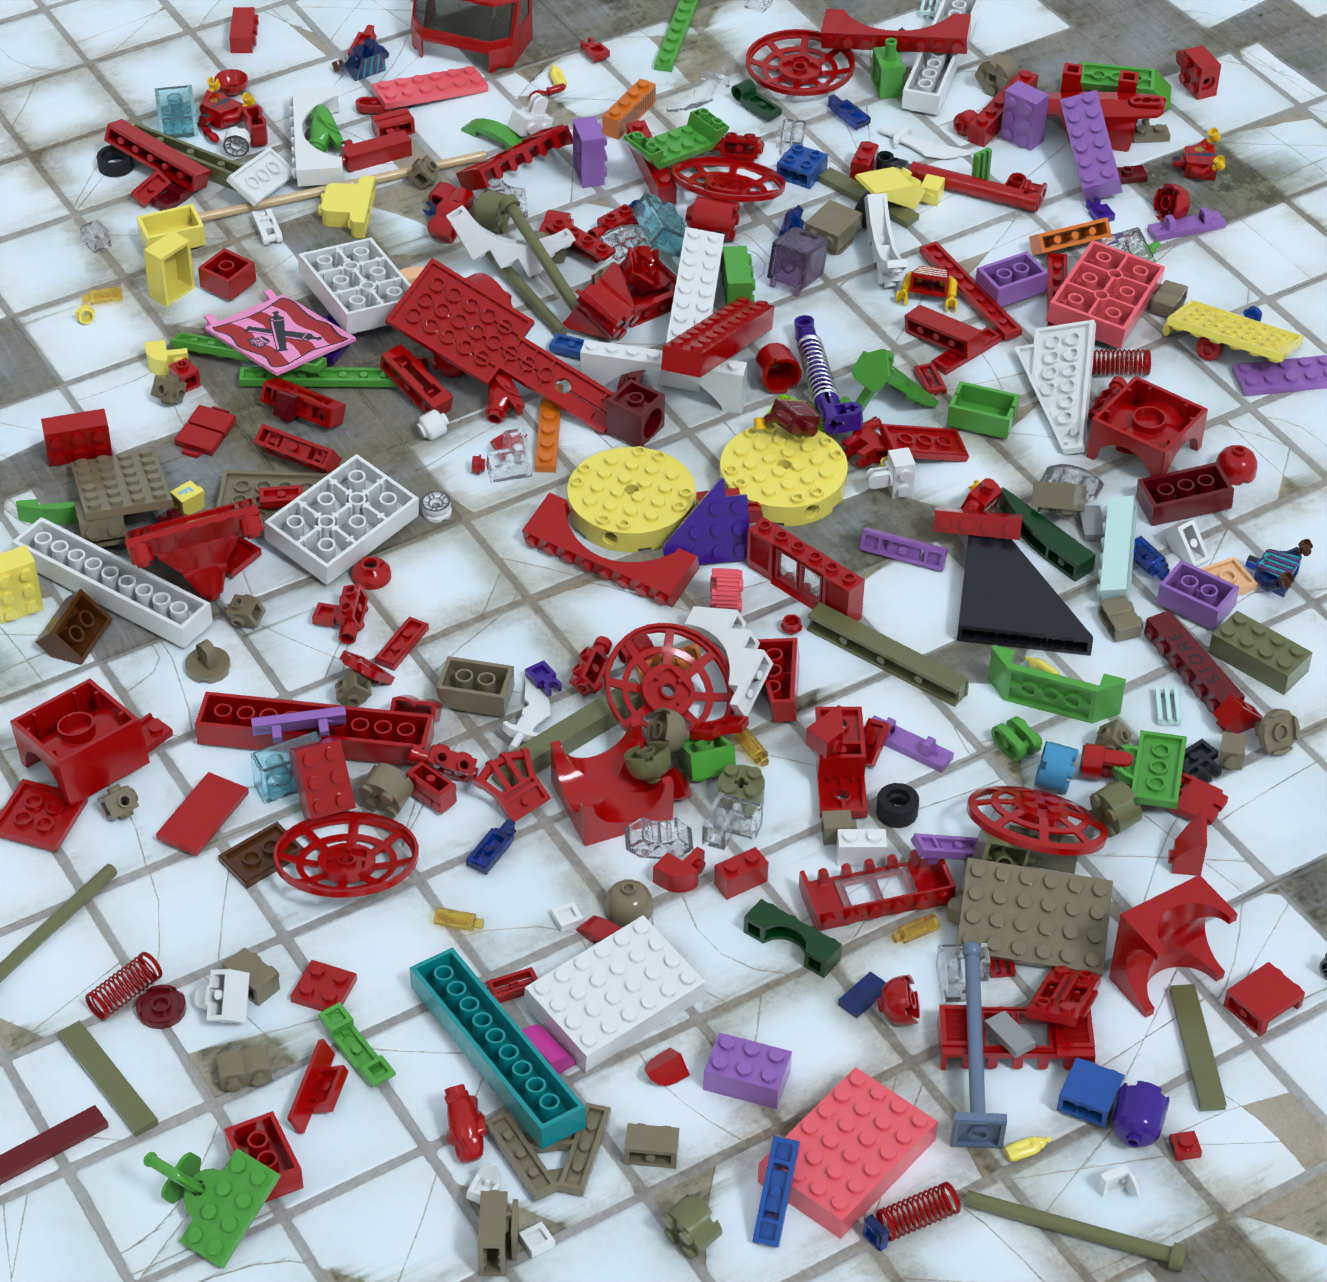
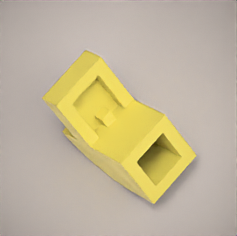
M165 340L145 342L148 368L155 375L169 374L168 365L184 358L188 359L187 348L166 350Z

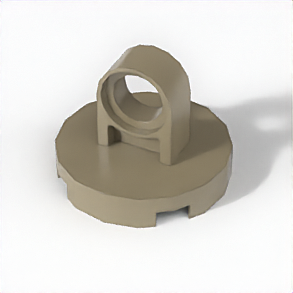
M208 639L196 644V649L188 654L185 660L186 674L196 683H200V680L209 681V684L222 681L228 676L231 666L230 657L227 652L219 647H214Z
M1273 709L1267 712L1261 721L1254 724L1255 735L1258 736L1260 745L1271 754L1284 755L1293 749L1291 746L1294 740L1299 738L1300 726L1298 719L1286 709Z

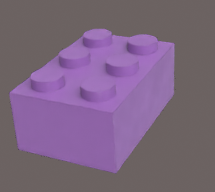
M1019 80L1007 88L1004 96L1000 137L1029 151H1032L1044 141L1049 94Z
M595 116L573 119V167L582 188L605 185V177H607L605 161H607L605 150L607 137L606 134L602 133L601 123L597 122Z
M1026 251L978 267L975 281L1003 307L1046 292L1049 273Z
M1180 560L1159 584L1156 604L1215 631L1236 606L1239 586Z
M719 1032L704 1069L703 1090L777 1109L791 1071L792 1051Z

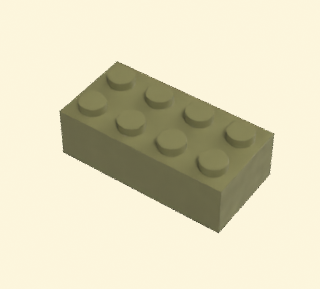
M1239 611L1231 615L1212 633L1208 652L1282 695H1285L1309 671L1313 654L1310 650Z

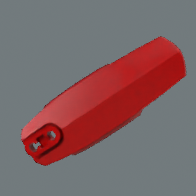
M1086 92L1047 93L1049 94L1047 116L1061 118L1069 139L1060 99ZM1098 92L1112 150L1128 152L1138 119L1158 118L1165 111L1166 98L1160 95Z

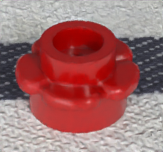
M481 454L479 456H472L471 471L472 473H478V475H480L481 471H485V459L481 458Z
M794 614L786 615L783 618V623H781V629L789 635H794L803 628L801 619Z

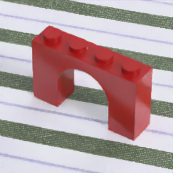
M1065 62L1060 92H1085L1081 84L1083 65ZM1120 70L1116 92L1136 93L1139 72Z

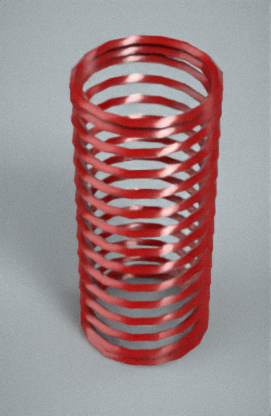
M1097 349L1094 351L1092 374L1094 376L1096 375V352H1098L1097 373L1098 375L1101 374V351L1103 354V376L1105 375V370L1107 375L1110 374V351L1112 353V375H1114L1115 371L1116 375L1119 374V352L1121 353L1120 374L1123 375L1124 368L1126 376L1128 375V369L1129 374H1133V351L1135 353V376L1137 371L1139 375L1142 374V351L1144 353L1143 374H1150L1151 353L1149 349L1145 351L1143 349L1141 351L1139 349L1137 351L1134 349L1132 351L1130 349L1127 351L1125 349L1123 351L1120 349L1118 351L1116 349L1114 351L1111 349L1103 351L1101 349L1099 351ZM1115 351H1116V363H1115V359H1114V353H1115ZM1124 351H1125V354H1126V356H1125V366H1124V357H1123ZM1106 352H1107V362L1105 361V353H1106ZM1128 352H1130V360H1129V362H1128Z
M141 952L138 957L127 963L121 970H117V973H113L107 980H104V983H100L99 986L88 992L85 996L86 1003L95 1016L101 1020H106L110 1017V1014L118 1011L119 1007L122 1008L123 1004H127L128 1001L135 998L136 994H140V991H144L145 988L152 985L153 981L155 982L162 978V969L151 954ZM143 956L147 957L154 964L159 976H157L153 967L143 959ZM118 975L122 977L124 983L119 979ZM106 986L109 987L112 994L106 989ZM97 992L101 994L103 1000L98 996ZM94 999L100 1004L104 1013L99 1009Z
M945 1181L938 1186L924 1190L923 1193L919 1192L917 1195L914 1194L912 1197L909 1196L907 1199L898 1201L897 1204L893 1203L891 1206L888 1205L886 1208L878 1209L876 1221L883 1237L887 1241L892 1242L896 1238L904 1237L906 1233L910 1234L911 1231L915 1232L916 1229L920 1230L921 1227L930 1226L932 1222L936 1223L937 1220L941 1221L942 1218L946 1219L947 1216L951 1217L953 1214H959L961 1203L954 1187ZM945 1188L948 1190L951 1197L953 1198L956 1211L953 1209L951 1205L950 1199L948 1198L945 1192ZM934 1192H935V1193L937 1194V1196H938L939 1203H938L937 1199H936L935 1196H934ZM929 1194L932 1196L933 1203L929 1199ZM924 1196H925L926 1199H927L929 1208H928L926 1202L924 1201ZM919 1199L922 1201L923 1208L919 1204ZM914 1201H915L916 1204H917L918 1211H917L916 1207L914 1206ZM908 1203L912 1206V1210H913L914 1216H913L911 1210L909 1209ZM903 1205H904V1206L906 1207V1209H907L908 1216H907V1214L905 1213V1211H904V1209H903ZM898 1207L900 1208V1210H901V1212H902L903 1219H902L901 1215H900L899 1212H898ZM941 1208L943 1209V1211H944V1213H945V1217L942 1215V1210H941ZM893 1210L896 1212V1215H897L899 1224H900L901 1228L903 1229L904 1234H902L901 1231H900L899 1224H898V1222H897L895 1216L893 1215ZM931 1213L935 1217V1221L932 1220ZM883 1215L886 1218L892 1237H890L886 1230L883 1221ZM915 1218L919 1223V1228L916 1226ZM904 1221H905L907 1227L909 1228V1232H907V1230H906V1228H905ZM910 1221L914 1226V1230L911 1228Z

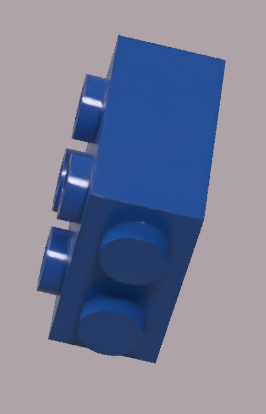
M794 143L777 162L776 172L786 182L811 189L818 181V175L827 169L828 154Z
M1076 1057L1059 1094L1057 1111L1106 1128L1115 1108L1119 1089L1124 1083L1125 1075Z

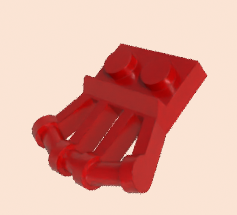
M522 747L518 751L501 752L498 754V758L488 760L479 776H475L472 780L473 785L483 789L495 798L496 804L501 807L511 824L551 799L534 773L528 747ZM514 760L523 761L526 779L513 762ZM506 766L517 784L511 787L499 767ZM491 774H493L503 789V793L487 782Z

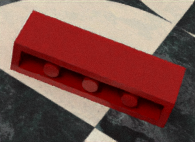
M922 305L905 314L906 333L967 359L983 348V331Z
M936 507L933 532L1020 540L1022 515Z

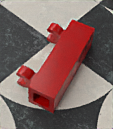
M393 128L385 129L387 135L354 144L351 139L343 141L345 146L341 147V155L339 157H342L343 166L351 173L412 156L411 139L404 130L395 132Z

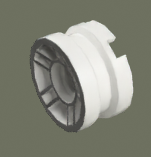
M238 126L229 128L225 132L223 142L226 153L234 157L246 155L251 142L250 133L244 128H238Z
M431 491L422 497V515L426 520L438 523L451 517V500L447 493Z

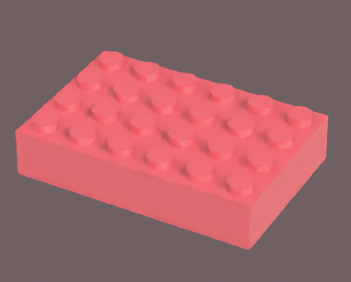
M1092 240L1050 301L1046 321L1054 325L1094 320L1096 323L1095 340L1121 349L1148 307L1152 294H1156L1158 285L1162 283L1166 267Z
M855 1067L785 1136V1138L801 1141L788 1203L841 1239L936 1140L938 1121ZM770 1152L758 1165V1182L764 1185ZM775 1168L777 1170L788 1172V1170L783 1168Z

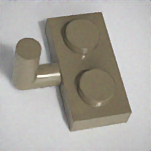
M1142 119V125L1135 126L1133 143L1170 142L1171 135L1167 125H1150V119Z

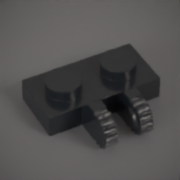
M1200 739L1185 749L1182 772L1189 775L1195 773L1198 779L1207 783L1211 782V774L1214 777H1218L1222 773L1220 766L1214 761L1218 758L1219 751L1204 739Z

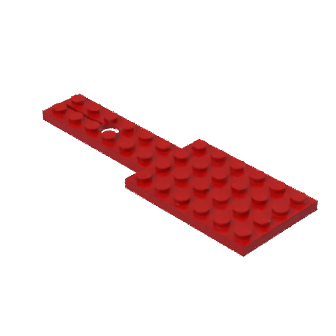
M431 258L385 319L386 324L487 387L500 371L603 436L606 433V401L614 392L526 339L525 336L534 326V320L437 260ZM558 381H568L571 384L569 392L559 393L555 389V384Z

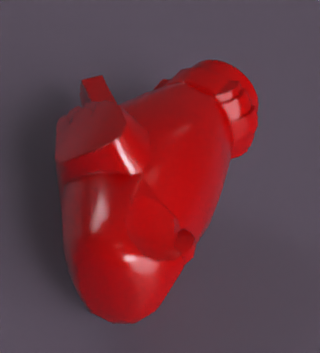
M500 371L489 385L488 406L485 410L486 419L495 424L501 423L507 417V412L511 408L520 416L523 414L522 409L525 407L512 378Z
M464 1084L449 1087L444 1090L449 1127L446 1134L447 1143L454 1146L456 1156L460 1162L468 1164L481 1159L484 1151L483 1138L487 1136L485 1116L478 1110L477 1097L469 1095Z

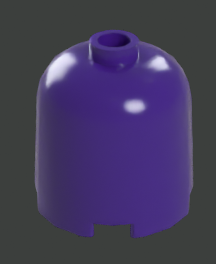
M1137 1081V1085L1129 1086L1128 1083H1124L1120 1087L1113 1117V1130L1117 1138L1128 1146L1135 1148L1150 1146L1159 1139L1170 1103V1098L1161 1094L1162 1088L1144 1081Z

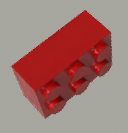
M104 408L41 419L49 467L70 464V462H75L77 459L82 458L90 460L96 459L101 455L113 456Z
M330 737L288 749L304 818L315 820L356 808L340 739Z
M273 1111L224 1129L226 1148L230 1157L238 1148L281 1175L265 1203L304 1188L302 1169Z

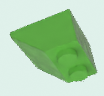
M723 735L713 741L696 740L689 737L681 749L677 751L684 773L695 782H703L707 778L714 776L719 777L727 765H736L734 745Z

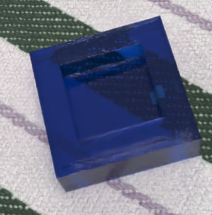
M872 1214L864 1218L863 1235L881 1252L887 1248L889 1231Z

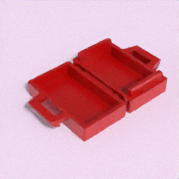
M198 405L188 419V423L183 426L174 439L175 445L183 447V455L196 459L202 454L213 456L224 440L223 438H226L236 423V416L229 414V410L212 406L210 408Z

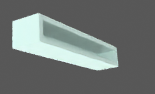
M1134 495L1108 497V506L1104 507L1106 522H1103V534L1105 537L1101 538L1103 553H1100V564L1102 568L1098 569V577L1101 582L1097 584V596L1105 600L1124 595L1130 601L1137 506Z

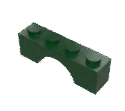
M760 899L744 916L743 932L763 944L777 939L788 940L797 944L805 954L804 967L823 978L841 960L842 944L836 939L828 937L819 932L815 927L803 923L795 916L787 914L774 904L768 903L763 899Z

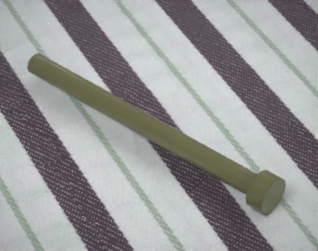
M508 194L498 202V206L504 214L510 215L572 312L575 309L574 306L579 305L576 301L577 297L520 211V202L516 195Z
M487 251L486 256L550 329L555 334L566 335L567 328L511 266L501 269L490 251Z
M106 864L0 962V983L117 875V870L113 865Z
M968 1190L965 1206L1169 1263V1269L1182 1272L1188 1249L1187 1245L1174 1242L1173 1247L970 1190Z

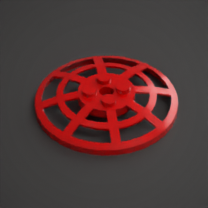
M789 29L767 34L752 43L746 53L745 66L753 80L771 91L792 96H814L834 91L845 85L853 76L855 57L851 49H833L829 53H825L808 47L809 40L821 42V32ZM785 39H801V46L779 49L774 42ZM766 45L772 51L763 62L753 59L755 53ZM799 52V54L784 55L785 53ZM841 52L847 59L849 68L838 69L833 57ZM807 53H811V54L817 55V56H819V57H821V58H820V59H817V58H815V57H813V56H811V55H807ZM775 57L780 60L778 66L770 65L769 63ZM828 62L832 70L822 71V64ZM751 64L762 68V73L766 79H761L751 69ZM767 70L778 72L779 77L771 78ZM848 73L841 81L830 85L837 75ZM821 76H831L824 83L818 81ZM786 81L793 84V87L782 85L779 82ZM812 84L815 86L810 88H800L801 85Z
M719 156L692 157L674 164L671 170L672 180L682 188L718 200L732 202L766 201L779 197L785 191L786 182L779 173L766 166L742 159ZM702 166L730 167L729 173L706 172ZM691 167L698 171V173L691 175L689 178L679 173ZM737 169H744L763 177L755 180L736 173ZM704 178L705 183H701L695 180ZM771 180L779 189L767 191V188L762 183ZM756 186L760 191H750V188Z
M674 623L647 624L625 635L615 646L608 658L604 672L605 696L614 718L625 731L628 729L629 720L639 718L642 726L647 729L648 722L643 718L650 712L653 713L659 707L679 712L690 724L687 727L689 733L698 721L707 720L713 702H727L724 715L734 714V710L729 705L734 695V692L728 685L730 665L716 645L693 629ZM665 633L664 646L651 647L640 653L632 642L634 639L646 634ZM674 634L695 642L706 653L696 660L688 653L673 648ZM625 647L632 660L625 668L622 680L612 678L610 673L614 660ZM663 654L662 664L652 669L644 660V658L651 655ZM672 656L684 660L691 666L686 671H683L679 667L672 665ZM712 659L717 663L723 674L727 693H713L711 680L703 668ZM636 665L645 675L641 684L629 682L630 674ZM696 673L699 674L704 684L705 692H695L691 678ZM610 687L622 690L624 703L631 714L626 720L621 717L613 702ZM662 687L670 688L673 695H665ZM629 692L640 694L644 706L637 711L631 703ZM693 701H704V710L697 719L688 709L693 704ZM643 737L644 745L647 746L646 739Z
M991 786L976 790L968 798L966 810L972 821L989 834L1015 846L1046 854L1081 856L1098 852L1107 842L1108 830L1100 818L1083 806L1058 795L1025 787ZM993 794L991 799L976 800L979 797ZM1003 794L1014 796L1013 799H1004L999 797ZM991 804L993 809L1002 817L994 822L985 816L977 806ZM1000 804L1011 805L1012 812L1009 813ZM1068 816L1081 820V823L1075 826L1068 820ZM1013 822L1022 827L1039 831V839L1016 833L1003 826ZM1089 824L1101 832L1100 836L1091 841L1083 833ZM1049 833L1060 835L1074 834L1082 843L1050 842Z
M340 812L315 820L307 819L292 826L277 840L274 847L273 861L279 876L298 890L323 897H359L384 891L407 878L415 869L419 860V845L414 834L394 819L367 812ZM349 824L348 834L331 835L319 839L312 831L331 825ZM359 824L379 827L392 832V834L384 841L372 836L358 834ZM302 835L311 842L301 850L297 857L284 853L289 844ZM401 838L410 848L412 857L397 860L396 852L391 845ZM347 841V843L335 844L330 847L327 846V844ZM357 841L369 843L375 847L370 849L364 845L357 844ZM316 849L321 852L317 861L306 859ZM384 851L388 855L390 862L376 863L375 856ZM281 860L296 864L297 873L301 878L294 879L282 869ZM408 865L400 874L387 880L397 867ZM303 866L318 868L320 874L309 877L304 871ZM388 869L378 879L370 876L375 870ZM329 880L337 882V886H328L318 882ZM361 881L367 883L360 886L347 887L348 883Z

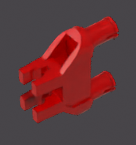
M874 416L870 420L863 422V427L860 430L853 431V435L842 441V445L846 447V449H843L846 458L855 454L861 457L855 463L860 468H864L872 463H880L883 457L888 456V450L882 436L875 431L882 424L880 418Z

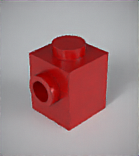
M187 358L168 365L169 374L177 375L180 377L179 380L187 383L185 393L201 386L199 370Z

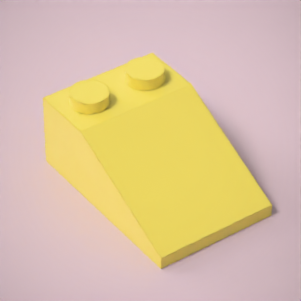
M896 167L859 173L855 176L871 194L887 193V201L914 210L926 192V189L921 185L922 182L912 177V172L904 167L902 169Z

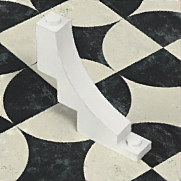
M693 606L685 625L726 650L730 665L728 685L734 692L729 705L737 715L748 716L774 663L765 650L758 649L760 643L750 629H744L747 623L738 610Z

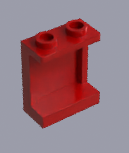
M1267 962L1230 987L1226 992L1223 1006L1260 1037L1267 1032L1270 1021L1292 1006L1296 1009L1302 1007L1305 992L1298 984L1285 976L1280 969Z

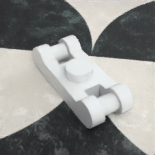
M271 208L264 209L262 212H251L253 223L257 227L263 245H269L270 242L274 241L277 243L283 242L281 230Z

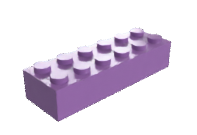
M1097 90L1060 99L1085 202L1086 199L1092 201L1095 200V197L1103 198L1122 193L1121 182Z

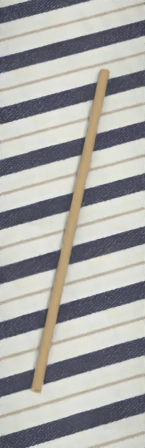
M479 151L434 162L442 170L487 159L485 151ZM406 167L370 176H375V183L379 184L406 178L413 168ZM360 178L347 180L342 184H357ZM327 185L266 198L255 207L250 202L201 212L198 215L202 222L315 198L321 196V193H325Z

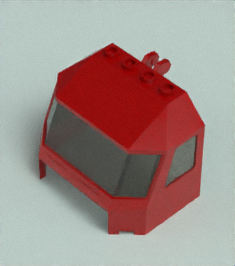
M414 0L411 18L412 46L419 51L421 58L424 56L423 41L489 55V73L496 72V68L503 66L505 69L511 68L533 38L532 0Z

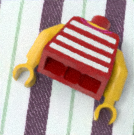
M919 266L914 271H909L905 274L900 288L901 291L896 293L897 304L899 300L903 299L904 306L908 304L907 292L947 297L944 311L947 312V308L952 307L954 309L953 313L956 312L957 281L949 275L947 269Z

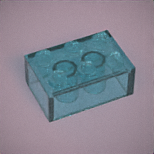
M192 85L154 88L160 132L174 138L198 136Z
M644 193L632 208L633 215L651 245L680 257L686 227L682 222L683 218L678 215L677 208L671 202L666 203L656 195L651 196Z
M317 731L250 753L254 787L264 804L298 793L288 749L321 740Z

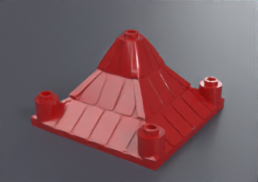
M253 497L129 530L125 537V543L132 565H137L138 568L150 566V561L154 560L153 555L158 556L159 560L183 574L184 578L202 598L206 597L207 601L220 598V593L224 591L227 561L239 539V534L242 533V536L247 535L248 539L259 537L264 527L256 499Z

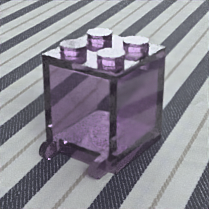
M794 226L773 241L767 278L770 279L769 286L774 288L778 281L794 287V296L799 297L801 290L823 275L829 239Z

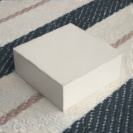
M574 901L551 909L552 917L561 932L576 928L584 923V918Z
M539 1222L519 1232V1240L532 1258L555 1247V1240L543 1222Z

